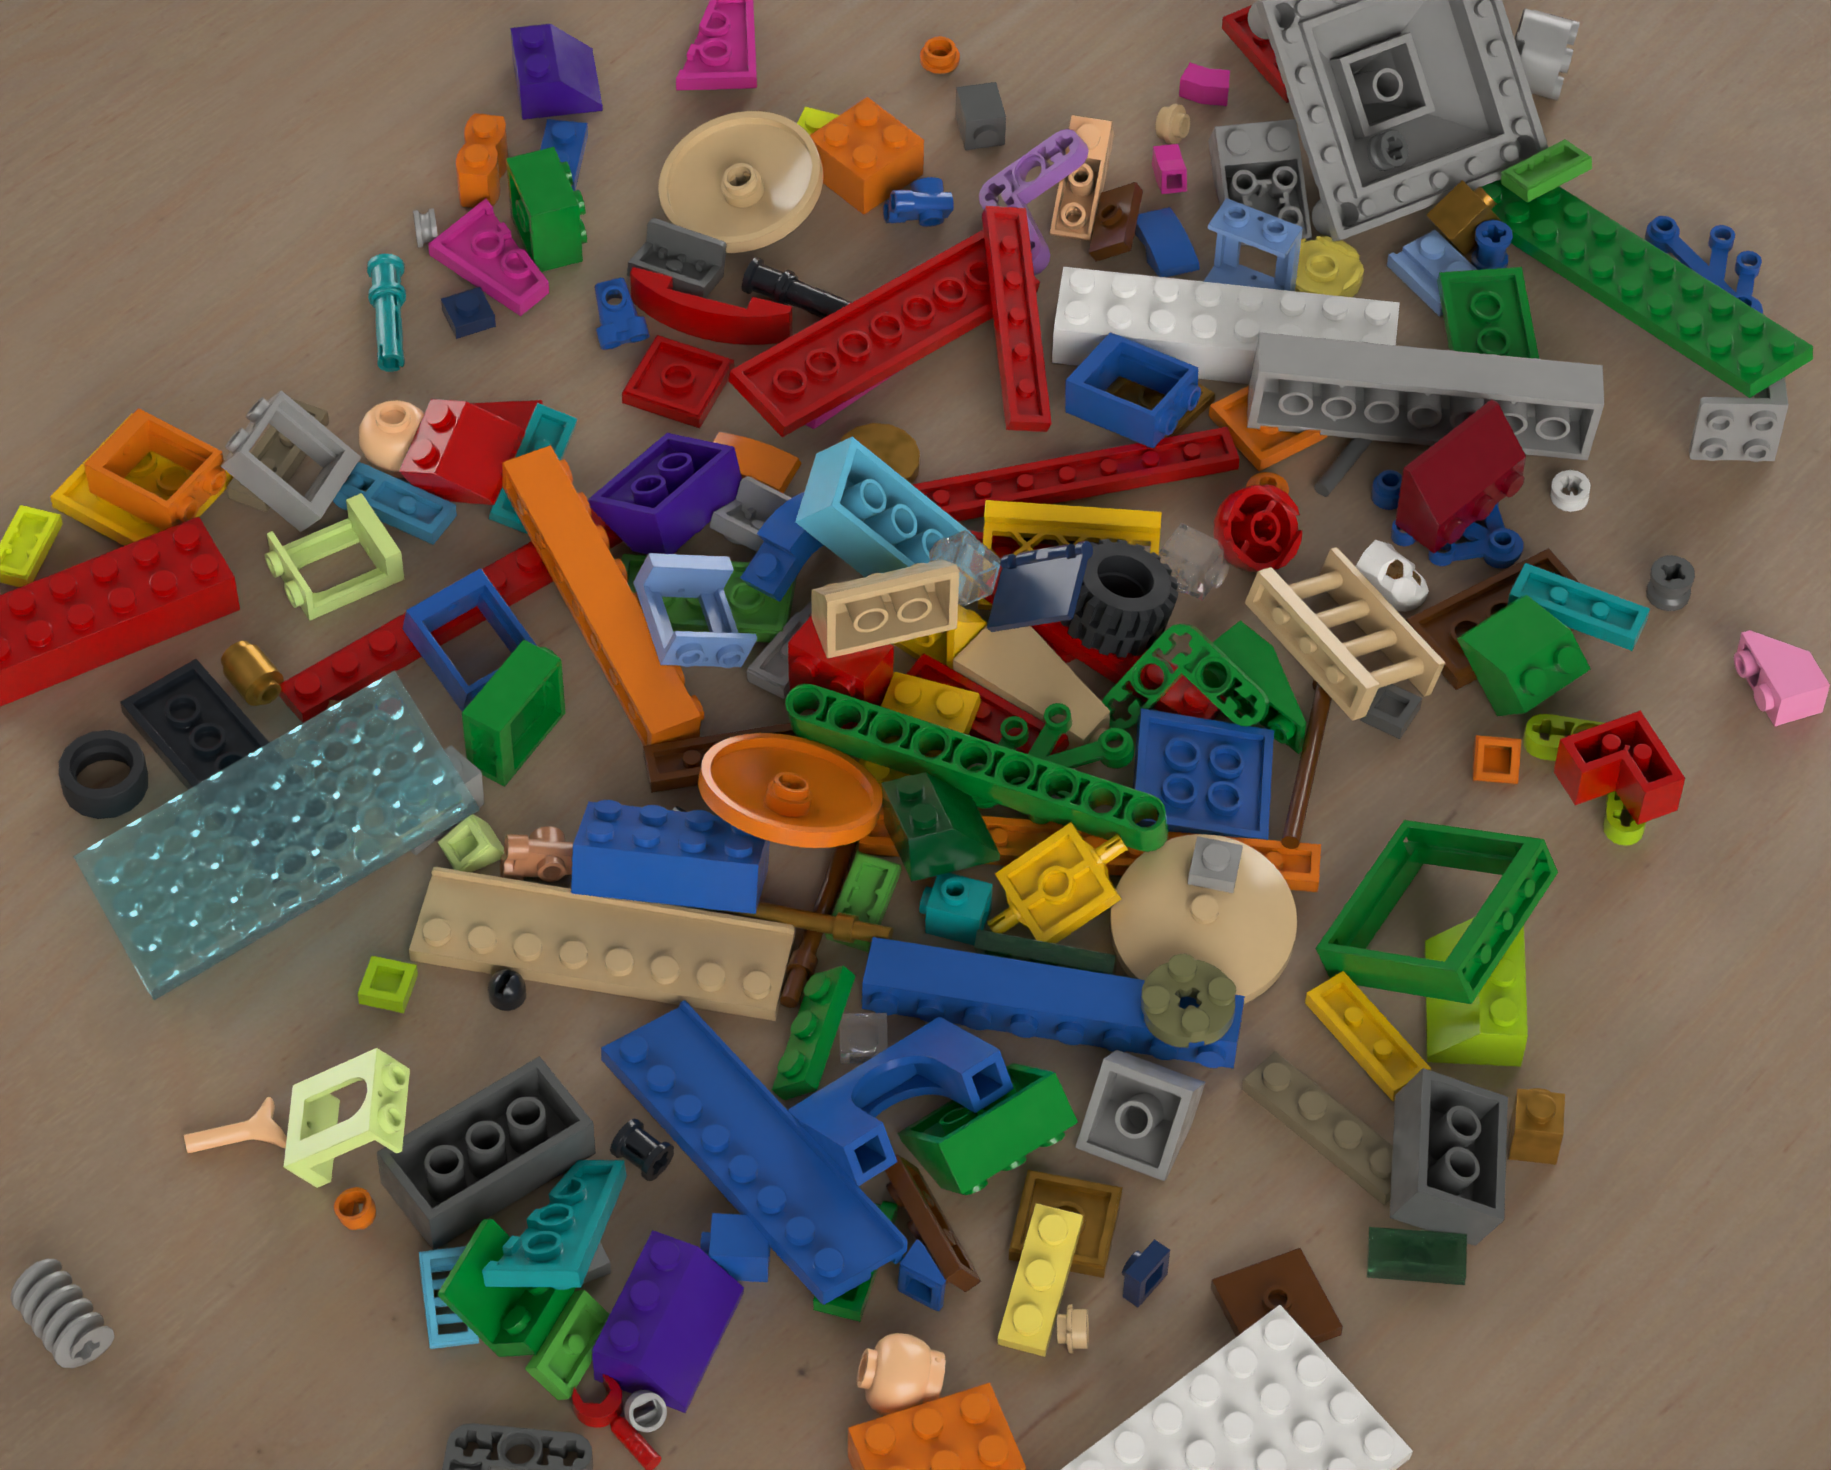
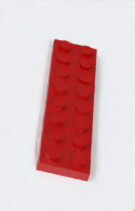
M983 230L730 370L728 382L783 438L992 319L993 311ZM1034 276V278H1035L1036 293H1037V292H1038V289H1039L1040 281Z

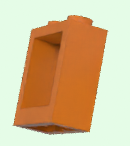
M140 408L84 463L89 491L92 494L162 531L195 518L199 508L212 495L219 493L227 480L226 472L220 466L224 461L221 450ZM150 451L193 472L167 501L124 479Z

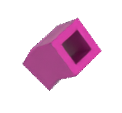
M1190 62L1180 78L1179 97L1200 104L1227 106L1230 70L1209 69Z
M1179 144L1153 146L1152 167L1161 194L1187 192V168L1182 159Z

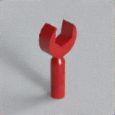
M602 1374L603 1385L608 1392L602 1403H583L574 1387L572 1393L573 1410L581 1423L594 1428L610 1425L611 1432L645 1470H653L659 1465L662 1459L661 1456L643 1438L638 1430L630 1425L625 1417L620 1416L623 1409L621 1387L616 1380Z

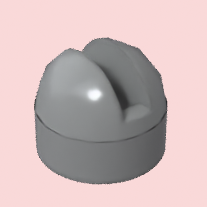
M639 1390L633 1392L627 1398L624 1405V1414L630 1425L638 1431L652 1432L664 1423L667 1416V1407L664 1400L653 1391ZM651 1400L653 1401L654 1406H649L633 1413L634 1408Z

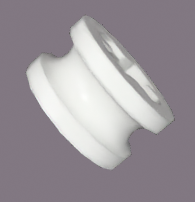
M1566 470L1556 474L1551 486L1550 497L1552 503L1563 511L1574 512L1583 509L1589 500L1591 486L1589 479L1583 473L1574 470ZM1567 487L1568 491H1570L1571 487L1578 490V495H1573V492H1570V495H1566L1563 493V488Z

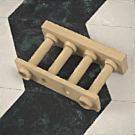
M1337 547L1330 549L1319 576L1290 585L1272 567L1258 571L1245 601V604L1352 721L1367 715L1379 688L1409 679L1424 697L1431 695L1445 665V661ZM1328 592L1340 605L1315 614L1302 599ZM1354 620L1367 635L1341 643L1328 628ZM1381 649L1394 663V665L1369 673L1356 657Z

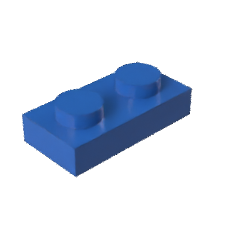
M547 119L540 150L555 147L560 161L568 162L573 178V185L571 187L575 191L588 138V123Z

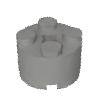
M1523 10L1515 35V43L1531 94L1558 100L1564 77L1558 76L1559 72H1568L1574 49L1566 48L1567 44L1574 45L1580 22L1537 10Z

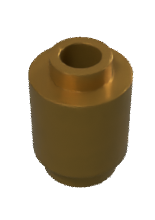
M239 641L225 650L221 657L223 674L249 705H266L273 702L281 692L279 684L284 682V677L259 646L250 644L248 641Z

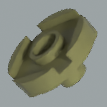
M1188 954L1174 955L1168 963L1162 964L1153 970L1143 984L1141 1010L1144 1014V1022L1147 1029L1162 1042L1175 1047L1189 1048V1043L1204 1041V1046L1214 1043L1227 1033L1233 1023L1236 986L1217 967L1201 960H1195ZM1192 997L1196 999V1003L1200 1006L1196 1008L1189 1005L1186 1009L1180 1008V998Z

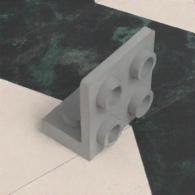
M1785 377L1754 395V398L1702 397L1689 448L1690 459L1709 461H1775L1789 405Z

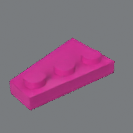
M710 0L699 24V33L694 44L690 45L687 52V60L683 70L680 69L676 77V91L757 88L753 0Z
M486 198L428 244L431 257L474 286L481 287L483 292L520 317L549 294L548 280L527 252L518 247L512 239L510 229L504 222L501 223L493 213L492 205Z

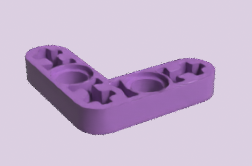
M1070 129L1055 133L990 178L982 186L979 193V201L983 210L985 206H999L997 204L999 202L997 197L999 194H1001L1004 202L1008 205L1007 207L1026 208L1034 276L1041 273L1047 267L1051 254L1026 204L1077 170L1087 159L1089 151L1087 144L1075 131ZM1069 146L1070 152L1066 154L1065 149ZM1048 159L1054 163L1052 166L1047 162ZM1041 166L1040 175L1035 180L1026 182L1027 173L1032 168Z

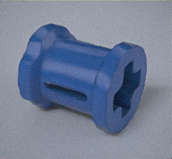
M1498 220L1483 221L1477 226L1475 230L1477 249L1471 256V264L1477 270L1507 268L1508 254L1506 253V248L1512 242L1511 228Z

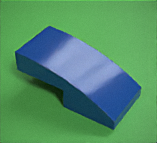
M1170 207L1138 214L1135 235L1146 247L1147 263L1159 277L1167 278L1200 270L1199 261L1191 241Z

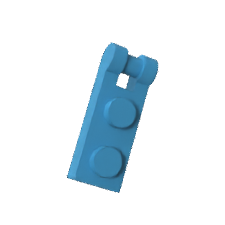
M361 462L356 464L347 481L333 499V502L338 507L347 510L346 499L362 493L381 522L432 545L435 544L457 516L456 504Z

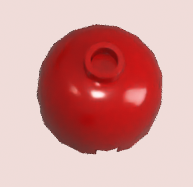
M1252 485L1231 493L1220 504L1213 521V537L1218 551L1229 564L1241 571L1258 572L1269 567L1275 570L1286 566L1297 554L1302 541V530H1298L1296 516H1300L1297 505L1286 492L1272 485Z

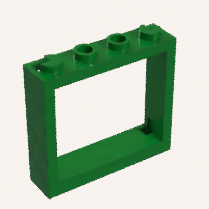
M1404 820L1391 840L1388 841L1371 869L1366 873L1351 898L1344 905L1331 927L1322 937V940L1316 947L1317 953L1329 978L1344 971L1357 986L1472 1004L1558 874V870L1544 839ZM1423 864L1502 875L1445 962L1366 949Z

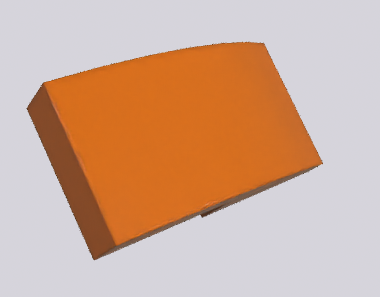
M719 432L713 441L714 443L735 447L742 479L750 476L783 494L802 464L798 457L751 438Z

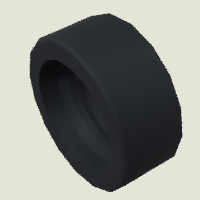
M111 730L87 733L69 744L64 749L59 760V779L63 795L69 806L83 816L96 819L118 817L137 806L143 800L148 789V771L144 753L139 744L124 733ZM115 760L123 762L130 767L129 775L121 783L110 788L92 789L84 787L77 782L79 773L88 765L98 761Z

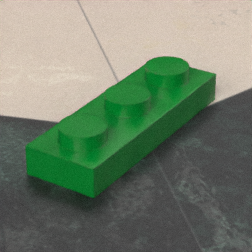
M844 965L812 975L804 987V997L797 1017L791 1025V1035L784 1055L778 1063V1072L772 1087V1091L784 1101L817 1091L856 977Z

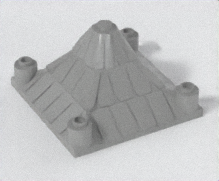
M1258 0L1249 9L1248 24L1250 29L1257 37L1265 40L1269 39L1274 50L1292 112L1298 124L1302 143L1309 158L1313 177L1320 192L1321 199L1317 201L1312 211L1313 225L1319 233L1331 237L1332 241L1346 239L1435 205L1462 180L1472 190L1500 180L1502 171L1548 148L1502 0ZM1395 130L1402 134L1408 145L1407 160L1399 167H1393L1387 171H1379L1371 164L1368 158V141L1377 134Z

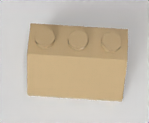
M937 560L929 563H917L910 567L890 572L874 573L864 578L842 583H830L824 587L812 589V620L827 659L957 629L959 569L954 563Z

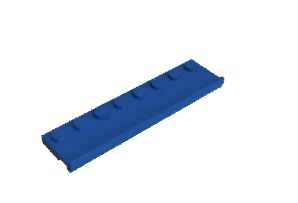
M685 1000L680 1002V1007L601 1047V1060L735 1209L740 1214L747 1215L768 1240L769 1246L822 1305L871 1279V1272L892 1261L894 1264L902 1261L903 1254L907 1252L908 1242L906 1237Z

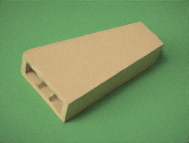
M986 626L953 659L954 671L1045 722L1044 712L1048 706L1055 703L1066 705L1070 709L1072 716V726L1069 731L1064 733L1068 736L1069 746L1066 750L1096 742L1099 736L1109 729L1110 710L1031 626L991 632ZM1055 715L1051 718V721L1061 723L1066 717Z

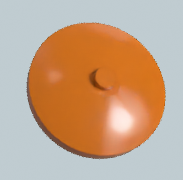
M752 733L730 737L718 742L704 755L698 778V787L702 798L710 809L723 820L761 839L796 847H837L864 838L875 828L883 802L882 790L877 780L855 759L825 744L784 734Z

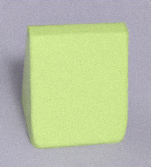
M472 813L437 842L454 870L474 872L499 861L504 853V847L491 826Z

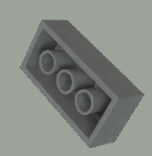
M539 1056L403 1137L402 1152L395 1153L384 1147L376 1153L381 1184L432 1250H436L479 1224L483 1219L489 1218L569 1170L577 1160H585L594 1155L596 1149L593 1121Z

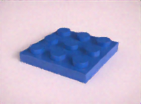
M1141 708L1137 723L1133 789L1151 794L1162 801L1166 810L1168 831L1268 840L1274 730L1252 726L1246 727L1233 723ZM1144 819L1136 825L1149 827L1155 824L1156 821Z

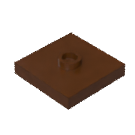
M1301 1248L1214 1278L1211 1281V1290L1236 1337L1278 1305L1285 1309L1315 1344L1342 1334L1343 1326Z

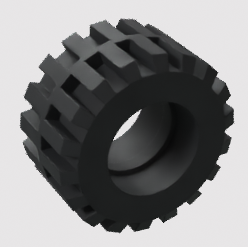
M1103 539L1099 541L1098 545L1091 542L1093 555L1087 562L1074 617L1071 620L1060 622L1062 626L1069 627L1067 633L1073 639L1079 638L1082 641L1081 645L1088 649L1093 647L1099 650V654L1108 656L1109 653H1113L1117 657L1127 658L1128 653L1135 657L1143 655L1145 649L1148 650L1166 629L1179 592L1176 591L1178 587L1177 579L1171 576L1172 569L1169 565L1161 563V557L1156 553L1145 551L1144 546L1139 544L1133 546L1128 544L1127 541L1119 539L1117 542Z

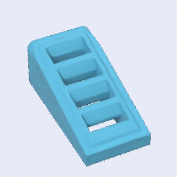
M466 1246L419 1252L420 1276L430 1349L479 1343V1337L468 1326L467 1331L438 1334L437 1325L461 1323L463 1321L455 1313L436 1315L435 1308L447 1307V1305L439 1297H434L433 1290H440L447 1278L432 1280L431 1273L451 1271Z

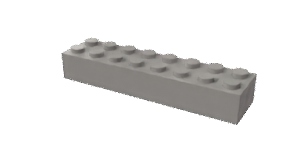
M1260 332L1249 382L1247 428L1260 429V426L1279 427L1278 431L1301 433L1305 430L1321 431L1320 435L1434 445L1493 399L1500 405L1526 455L1588 460L1604 407L1603 365Z

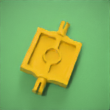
M1070 822L995 873L1006 891L1009 907L991 920H988L987 924L998 938L1020 922L1032 932L1038 944L1046 951L1122 900L1109 880L1108 869L1105 864L1123 852L1128 851L1127 846L1117 833L1114 837L1094 849L1093 846L1084 841L1077 828Z

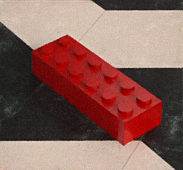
M198 516L1 594L0 707L239 611L240 605L235 576L200 517Z

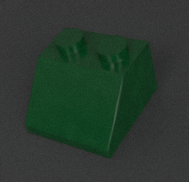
M926 772L882 782L884 823L911 882L1000 860V853L972 796Z

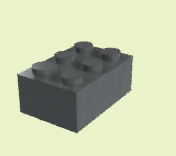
M1424 1068L1395 1095L1390 1218L1474 1246L1504 1221L1507 1096Z

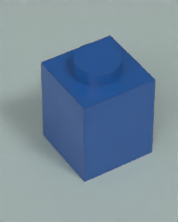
M712 1213L711 1232L701 1233L700 1249L736 1281L768 1282L771 1248L768 1240L747 1215Z

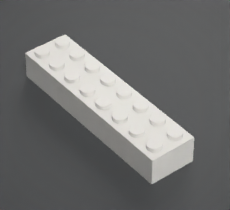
M1063 267L1053 332L1052 363L1079 366L1100 342L1112 332L1199 367L1198 379L1249 384L1260 332L1396 345L1400 303Z

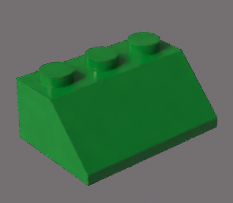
M1011 1063L1006 1068L1014 1088L1012 1091L977 1113L951 1100L898 1132L902 1143L941 1189L962 1195L974 1194L988 1185V1178L1000 1171H1009L1019 1167L1027 1160V1154L1038 1147H1048L1061 1141L1065 1137L1064 1131L1078 1123L1055 1072Z

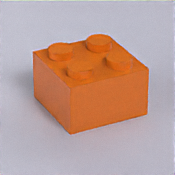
M869 97L864 98L810 135L816 145L823 166V184L863 215L887 200L892 190H901L923 175L924 139Z

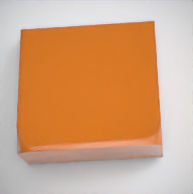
M1476 735L1473 743L1472 781L1518 784L1521 739Z

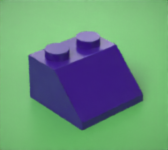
M552 24L510 28L513 65L522 120L603 111L593 48Z

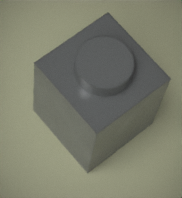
M991 82L956 87L955 116L965 150L1005 145L1006 114L997 83Z

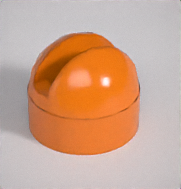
M353 1187L343 1191L334 1203L335 1214L340 1222L350 1230L366 1229L373 1223L376 1217L375 1202L369 1192L363 1188ZM358 1204H363L362 1211L359 1213Z

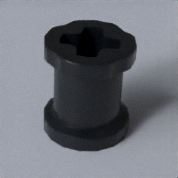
M634 1118L618 1131L612 1141L610 1152L616 1158H626L641 1170V1176L645 1180L653 1181L670 1164L674 1156V1146L669 1142L661 1143L644 1130V1124L640 1120Z

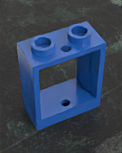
M1110 332L1065 380V412L1154 449L1165 435L1169 436L1173 433L1182 416L1188 410L1192 411L1198 404L1201 396V388L1198 386L1199 367ZM1118 376H1121L1166 396L1153 410H1149L1105 391Z
M481 568L407 609L402 628L462 712L497 670L468 686L430 632L477 606L511 654L523 639L536 645Z

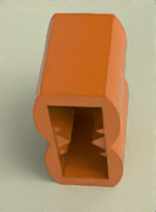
M474 113L466 123L464 129L465 144L461 147L456 157L459 201L462 207L474 208L486 198L494 207L500 196V178L507 170L506 122L503 116Z

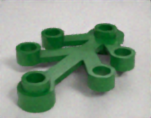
M1055 703L1046 708L1044 712L1045 726L1028 755L1071 769L1101 761L1102 764L1109 768L1119 769L1127 766L1132 761L1134 745L1133 739L1127 731L1120 728H1110L1104 731L1096 742L1050 755L1060 736L1069 731L1072 726L1070 709L1064 704ZM1055 715L1066 717L1061 723L1051 721V718ZM1012 716L1002 722L1000 727L1002 738L998 745L1016 750L1017 747L1023 746L1028 741V726L1024 719ZM1012 728H1019L1022 730V733L1018 736H1010L1007 734V732ZM1111 741L1123 742L1117 748H1111L1107 745ZM976 765L970 768L969 771L980 770L985 765ZM1017 777L1009 781V783L1012 785H1019L1024 783L1027 779L1024 777ZM1059 791L1054 794L1061 798H1065L1070 793L1067 791ZM972 796L976 806L986 809L997 805L996 803ZM1024 813L1028 815L1029 819L1036 824H1046L1050 822L1048 820Z

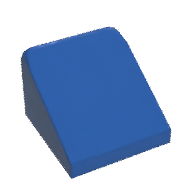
M917 1239L900 1262L897 1289L910 1298L940 1312L944 1303L946 1280L925 1246Z

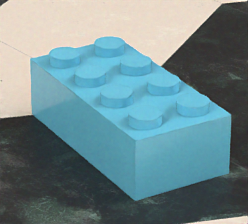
M853 436L816 454L795 523L864 577L874 573H885L907 568L917 563H929L937 560L954 563L959 569V592L975 539V535Z

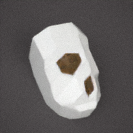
M1374 540L1363 552L1356 568L1397 611H1411L1423 604L1429 590L1426 580L1415 570L1414 563L1399 554L1391 544L1379 540Z

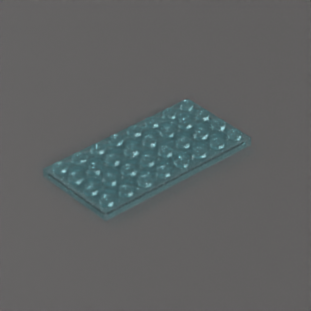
M394 670L73 857L153 1000H156L480 809Z

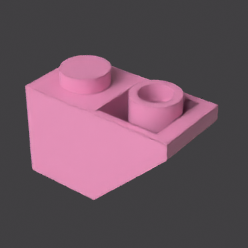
M1750 630L1741 633L1738 649L1734 654L1735 668L1739 676L1746 678L1754 691V699L1758 708L1767 713L1774 727L1823 712L1830 684L1809 651Z

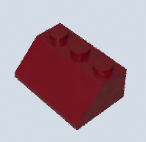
M1491 399L1403 468L1395 525L1432 553H1436L1447 543H1455L1468 526L1477 519L1479 521L1484 520L1497 503L1506 496L1508 498L1513 497L1524 483L1525 477L1523 472L1526 455L1500 405L1496 401Z

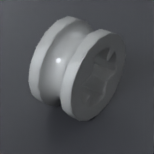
M434 208L428 209L426 214L413 210L417 247L420 248L423 247L424 243L431 242L438 237Z

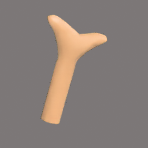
M267 1097L258 1111L249 1120L185 1134L184 1140L187 1153L246 1140L264 1141L286 1148L287 1136L272 1119L275 1110L273 1099Z

